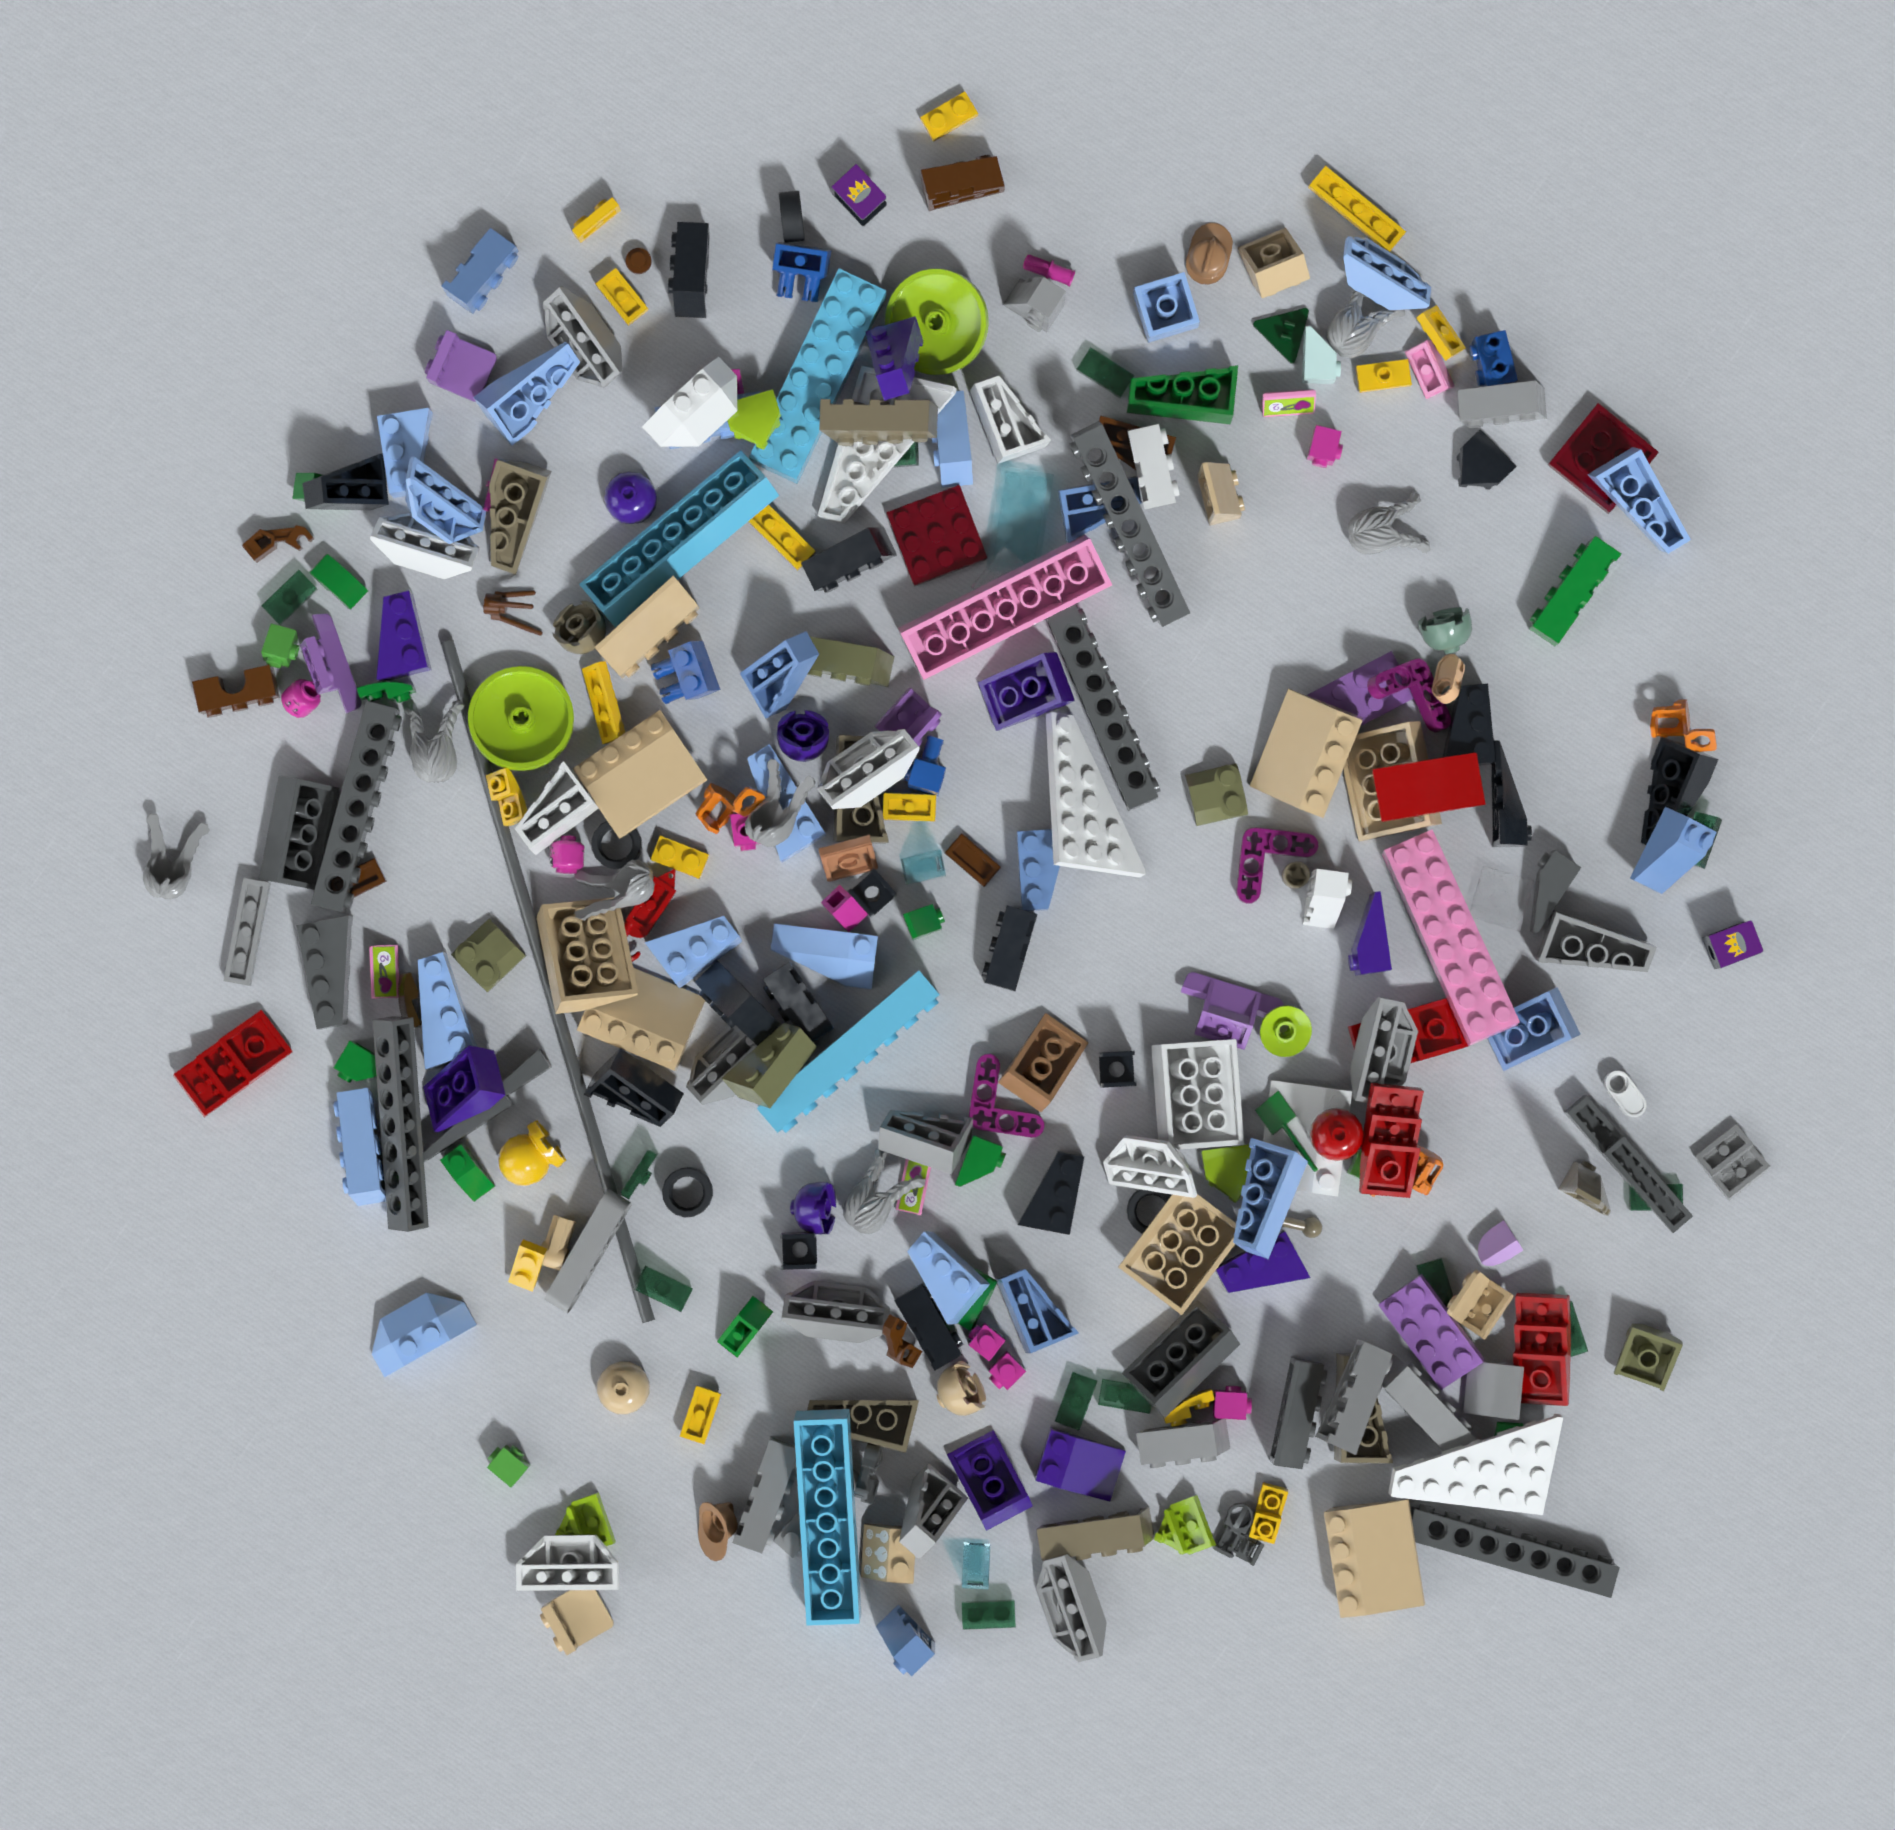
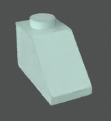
M1306 326L1303 332L1302 383L1334 384L1336 377H1340L1341 361H1336L1337 353L1311 326Z

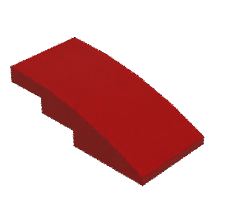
M1477 753L1372 769L1381 822L1486 805Z
M1447 998L1407 1009L1418 1030L1411 1063L1469 1047ZM1361 1023L1348 1026L1354 1050Z
M260 1010L221 1037L214 1045L196 1056L193 1061L174 1073L173 1077L205 1118L275 1067L293 1051L265 1013Z
M1371 1083L1361 1149L1359 1192L1361 1194L1411 1197L1421 1149L1417 1145L1422 1124L1419 1112L1424 1091L1421 1088Z
M1517 1293L1515 1296L1516 1323L1514 1324L1515 1351L1513 1353V1365L1524 1367L1521 1404L1568 1406L1571 1362L1570 1295Z

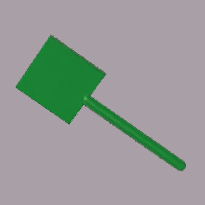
M1277 1091L1255 1111L1272 1135L1283 1128L1304 1159L1308 1161V1165L1316 1172L1318 1168L1287 1126L1297 1115L1280 1091Z

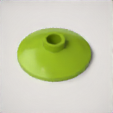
M1289 1005L1279 1006L1271 1010L1263 1018L1260 1025L1262 1044L1270 1053L1279 1057H1290L1300 1053L1308 1045L1312 1035V1026L1308 1016L1301 1009ZM1282 1025H1288V1030L1284 1033H1281L1280 1027Z

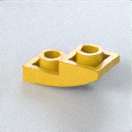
M503 768L486 775L491 801H498L503 826H512L519 823L528 809L519 785L510 769Z
M1205 1389L1185 1398L1164 1418V1422L1166 1424L1171 1423L1172 1427L1187 1423L1186 1419L1191 1418L1189 1407L1194 1406V1409L1198 1410L1209 1407V1402L1214 1401L1212 1389Z
M1262 1482L1254 1512V1520L1249 1532L1250 1538L1275 1544L1288 1489Z

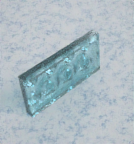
M1002 466L986 570L1009 573L1041 557L1054 474Z

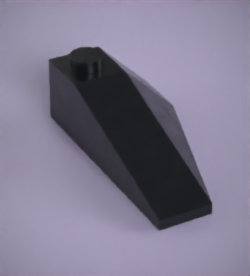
M1661 736L1651 760L1650 770H1653L1652 784L1648 785L1647 794H1650L1649 807L1644 813L1641 836L1642 844L1647 845L1665 807L1688 816L1709 784L1719 759L1704 752L1693 751L1686 748L1684 744Z
M1495 740L1496 762L1491 764L1492 847L1528 846V841L1532 840V827L1527 825V817L1500 740Z

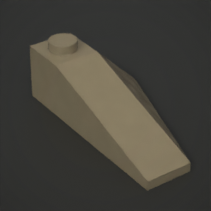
M497 459L489 484L491 500V566L516 575L552 471L527 462Z
M1582 1160L1581 1164L1573 1162L1558 1189L1597 1212L1609 1216L1611 1212L1601 1175L1595 1172L1596 1167Z

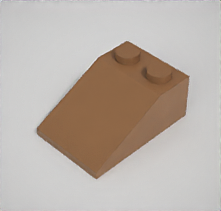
M1045 1013L998 1083L1039 1112H1042L1057 1094L1088 1045V1042Z

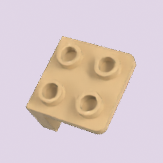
M1476 1269L1465 1277L1462 1283L1463 1288L1458 1295H1454L1449 1301L1447 1314L1485 1340L1514 1295Z
M569 1590L544 1604L541 1608L542 1614H540V1618L547 1629L551 1627L555 1634L553 1641L560 1652L564 1650L566 1656L576 1651L580 1645L609 1630L614 1625V1621L597 1590Z

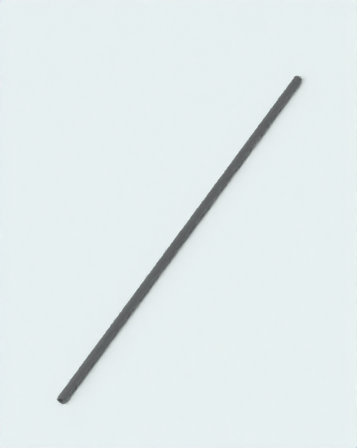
M453 639L441 642V646L457 700H463L465 704L463 710H461L602 1189L604 1194L608 1189L618 1194L590 1098L584 1095L587 1088L565 1014H555L538 924L509 826H503L498 801H491L486 775L493 773L490 761L477 749L470 734L468 710L471 697ZM624 1218L616 1232V1236L642 1323L655 1320Z

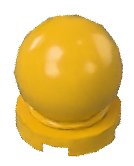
M538 1120L527 1125L528 1134H518L509 1138L500 1149L498 1157L499 1169L508 1181L517 1186H528L540 1182L548 1173L550 1164L559 1168L567 1161L559 1146L552 1147L546 1139L550 1134Z

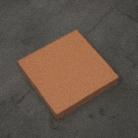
M870 835L818 848L828 882L868 872L873 868L875 870L878 869Z

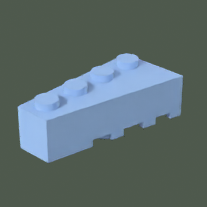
M1632 447L1588 474L1660 551L1669 554L1691 540L1641 449Z
M769 744L747 759L757 790L763 793L765 798L767 797L770 776L767 762L772 758L780 764L778 771H780L779 776L781 778V798L779 802L784 810L786 807H789L797 787ZM806 802L801 805L790 836L784 842L776 845L781 863L826 836Z
M445 952L418 960L425 1069H431L451 1062L469 1045L477 1047L448 955Z
M369 1088L337 1092V1101H334L333 1105L335 1116L340 1119V1126L336 1128L338 1141L343 1144V1152L339 1153L341 1167L346 1170V1177L342 1179L345 1194L348 1193L358 1206L386 1202L385 1191L381 1185V1181L384 1180V1168L381 1160L377 1159V1155H381L382 1151L378 1134H374V1130L378 1129L373 1094Z
M1251 1138L1249 1144L1251 1148L1250 1159H1247L1245 1168L1247 1171L1246 1183L1242 1186L1241 1192L1243 1196L1242 1207L1238 1210L1233 1243L1246 1252L1269 1259L1308 1161L1295 1151Z

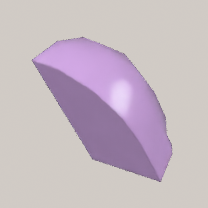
M1504 1220L1485 1233L1478 1245V1256L1481 1263L1485 1266L1501 1264L1523 1251Z

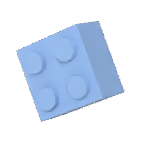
M1185 272L1134 287L1133 296L1148 343L1198 328L1200 321Z

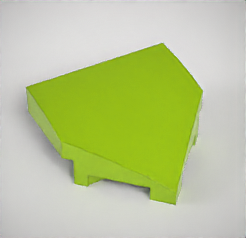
M773 389L737 400V412L727 420L730 431L734 432L736 439L742 438L750 441L763 450L768 445L767 440L775 428H779L781 425L779 420L781 414Z
M1249 1144L1201 1152L1205 1179L1209 1181L1208 1185L1217 1188L1234 1203L1240 1199L1242 1186L1246 1183L1247 1171L1245 1168L1251 1153Z
M599 1492L573 1501L567 1507L566 1514L555 1535H597L605 1546L616 1543Z
M1198 1495L1171 1504L1170 1508L1165 1509V1516L1160 1529L1156 1532L1153 1539L1174 1548L1181 1555L1186 1553L1191 1555L1216 1545Z

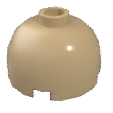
M619 1361L609 1365L601 1373L597 1382V1394L600 1402L607 1410L615 1414H630L645 1404L650 1394V1382L640 1366L632 1362Z
M958 1361L946 1368L940 1375L937 1383L938 1403L941 1407L958 1416L973 1414L986 1406L982 1404V1402L986 1401V1394L976 1373L971 1376L967 1371L970 1366L963 1361Z

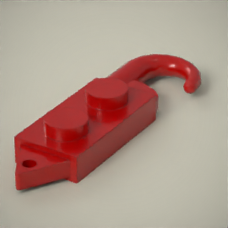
M675 869L659 877L654 876L653 881L655 885L652 896L647 901L635 905L624 922L627 937L630 935L635 938H645L650 933L677 892L675 890ZM670 873L673 874L672 878H669ZM640 951L631 955L632 962L639 958L641 955Z

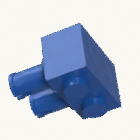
M783 242L776 243L772 269L780 273L776 296L782 297L785 293L784 298H793L795 275L802 274L805 277L802 300L818 302L820 281L828 276L832 250Z
M1506 330L1477 336L1472 340L1469 351L1472 361L1476 360L1478 370L1475 371L1478 386L1511 384L1518 381Z
M690 641L668 650L669 658L651 664V671L659 670L652 673L657 680L674 672L677 674L679 682L660 689V695H667L661 698L665 704H669L682 697H685V700L699 699L721 690L703 641Z
M927 736L922 758L915 759L914 764H911L904 778L905 781H908V788L939 796L946 767L939 766L937 762L944 740Z

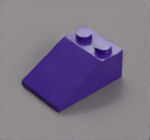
M1057 652L1042 653L978 682L996 731L1054 711L1075 701Z
M1381 891L1369 895L1351 949L1352 955H1348L1349 969L1355 972V976L1392 970Z
M471 1045L465 1048L423 1086L435 1132H440L490 1109L506 1095L495 1051Z
M1050 1427L1034 1478L1037 1482L1110 1502L1126 1451Z
M994 1430L947 1454L986 1531L1033 1507Z

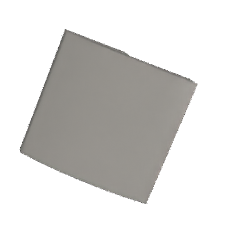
M1737 1124L1695 1156L1699 1164L1728 1200L1732 1199L1770 1169V1165L1754 1148L1751 1140Z
M1483 1362L1469 1371L1466 1378L1463 1413L1519 1420L1524 1367Z

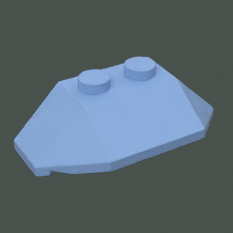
M1348 236L1345 239L1343 258L1347 282L1354 290L1364 294L1388 310L1422 309L1430 306L1431 286L1427 282H1423L1419 274L1405 261L1366 237Z
M414 456L410 457L406 476L405 501L412 517L448 544L482 532L486 515L483 507Z
M425 1293L380 1319L372 1356L383 1376L386 1377L471 1329L477 1323L465 1302Z

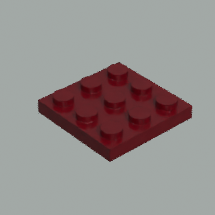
M1597 403L1548 463V466L1609 514L1616 504L1588 474L1632 447L1641 449L1649 464L1659 452Z
M960 485L886 512L914 587L988 559Z

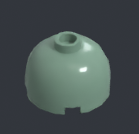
M1462 607L1433 612L1434 618L1427 620L1426 616L1418 621L1424 642L1435 650H1444L1445 654L1459 651V646L1467 642L1472 632V621L1468 608H1466L1465 612H1462Z

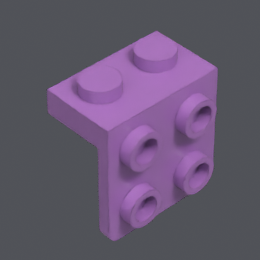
M446 330L444 336L440 335L436 342L435 350L438 351L434 360L430 359L425 368L426 379L432 385L476 402L473 397L485 388L497 357L494 353L461 340L456 333Z
M908 688L874 727L879 731L905 729L916 744L920 746L923 741L921 738L925 733L933 731L941 721L939 718L942 713L927 704L914 690Z

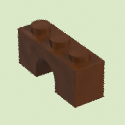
M265 665L244 670L245 685L240 692L235 694H229L225 690L223 679L219 676L192 681L198 712L203 715L206 714L207 718L223 715L222 711L227 709L239 712L247 710L250 704L258 703V706L274 704L273 699L280 698L274 667Z

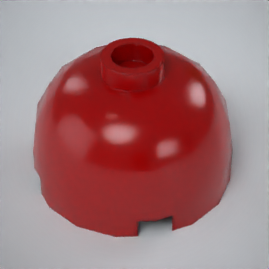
M1333 1108L1323 1111L1315 1118L1310 1129L1313 1148L1319 1155L1328 1160L1341 1161L1349 1159L1357 1153L1362 1145L1364 1135L1362 1124L1356 1115L1345 1109Z

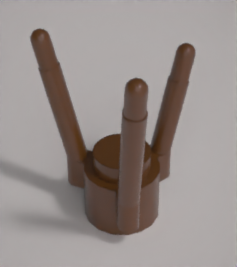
M534 590L486 593L483 612L484 614L491 615V620L502 621L539 636L543 634L538 629L501 615V613L506 614L508 607L533 609V604L509 602L508 598L532 596L536 594Z

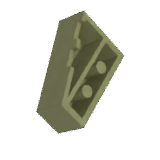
M810 637L819 656L807 675L821 678L822 674L831 675L830 679L846 682V679L855 680L854 683L870 686V684L889 686L894 656L875 647Z
M783 1023L721 1079L738 1098L771 1108L816 1050L817 1046L800 1027Z

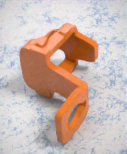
M1679 699L1671 706L1653 708L1650 724L1652 738L1657 736H1684L1686 748L1693 751L1705 752L1717 749L1714 729H1693L1690 731L1687 699ZM1659 718H1678L1679 720L1678 725L1674 728L1658 727ZM1701 735L1710 739V742L1705 745L1691 741Z
M710 783L705 789V800L695 814L708 831L718 834L719 828L725 826L729 821L730 815L735 812L744 817L748 816L763 802L765 796L751 787H745L736 797L730 791ZM748 796H755L754 803L742 809L743 800ZM722 801L726 805V810L716 821L709 814L718 802Z
M1418 1145L1421 1148L1420 1158L1412 1189L1421 1194L1428 1195L1436 1178L1443 1169V1160L1434 1152ZM1435 1164H1436L1437 1167L1435 1168V1170L1433 1171V1173L1430 1175L1431 1171L1433 1170V1168H1434V1166H1435Z

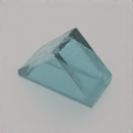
M941 849L901 859L906 885L946 877Z
M964 1542L962 1588L989 1589L990 1544Z

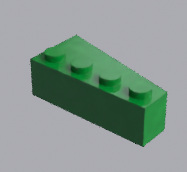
M1238 365L1223 369H1205V371L1191 373L1190 371L1179 372V374L1167 376L1163 374L1131 378L1127 413L1230 425L1234 415Z
M1596 536L1587 542L1586 545L1581 543L1573 554L1576 560L1572 566L1567 564L1558 576L1562 580L1557 588L1552 586L1545 595L1544 599L1547 603L1543 609L1537 608L1529 619L1532 622L1529 630L1554 647L1558 645L1580 613L1578 612L1580 609H1583L1593 596L1594 588L1598 587L1609 573V566L1614 561H1617L1622 553Z

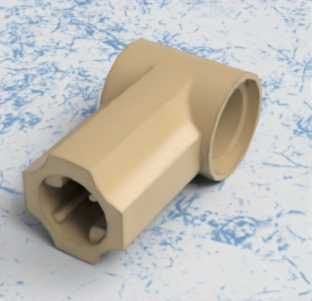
M557 1215L553 1216L546 1240L541 1245L547 1248L543 1266L560 1271L569 1254L568 1246L575 1228V1221Z

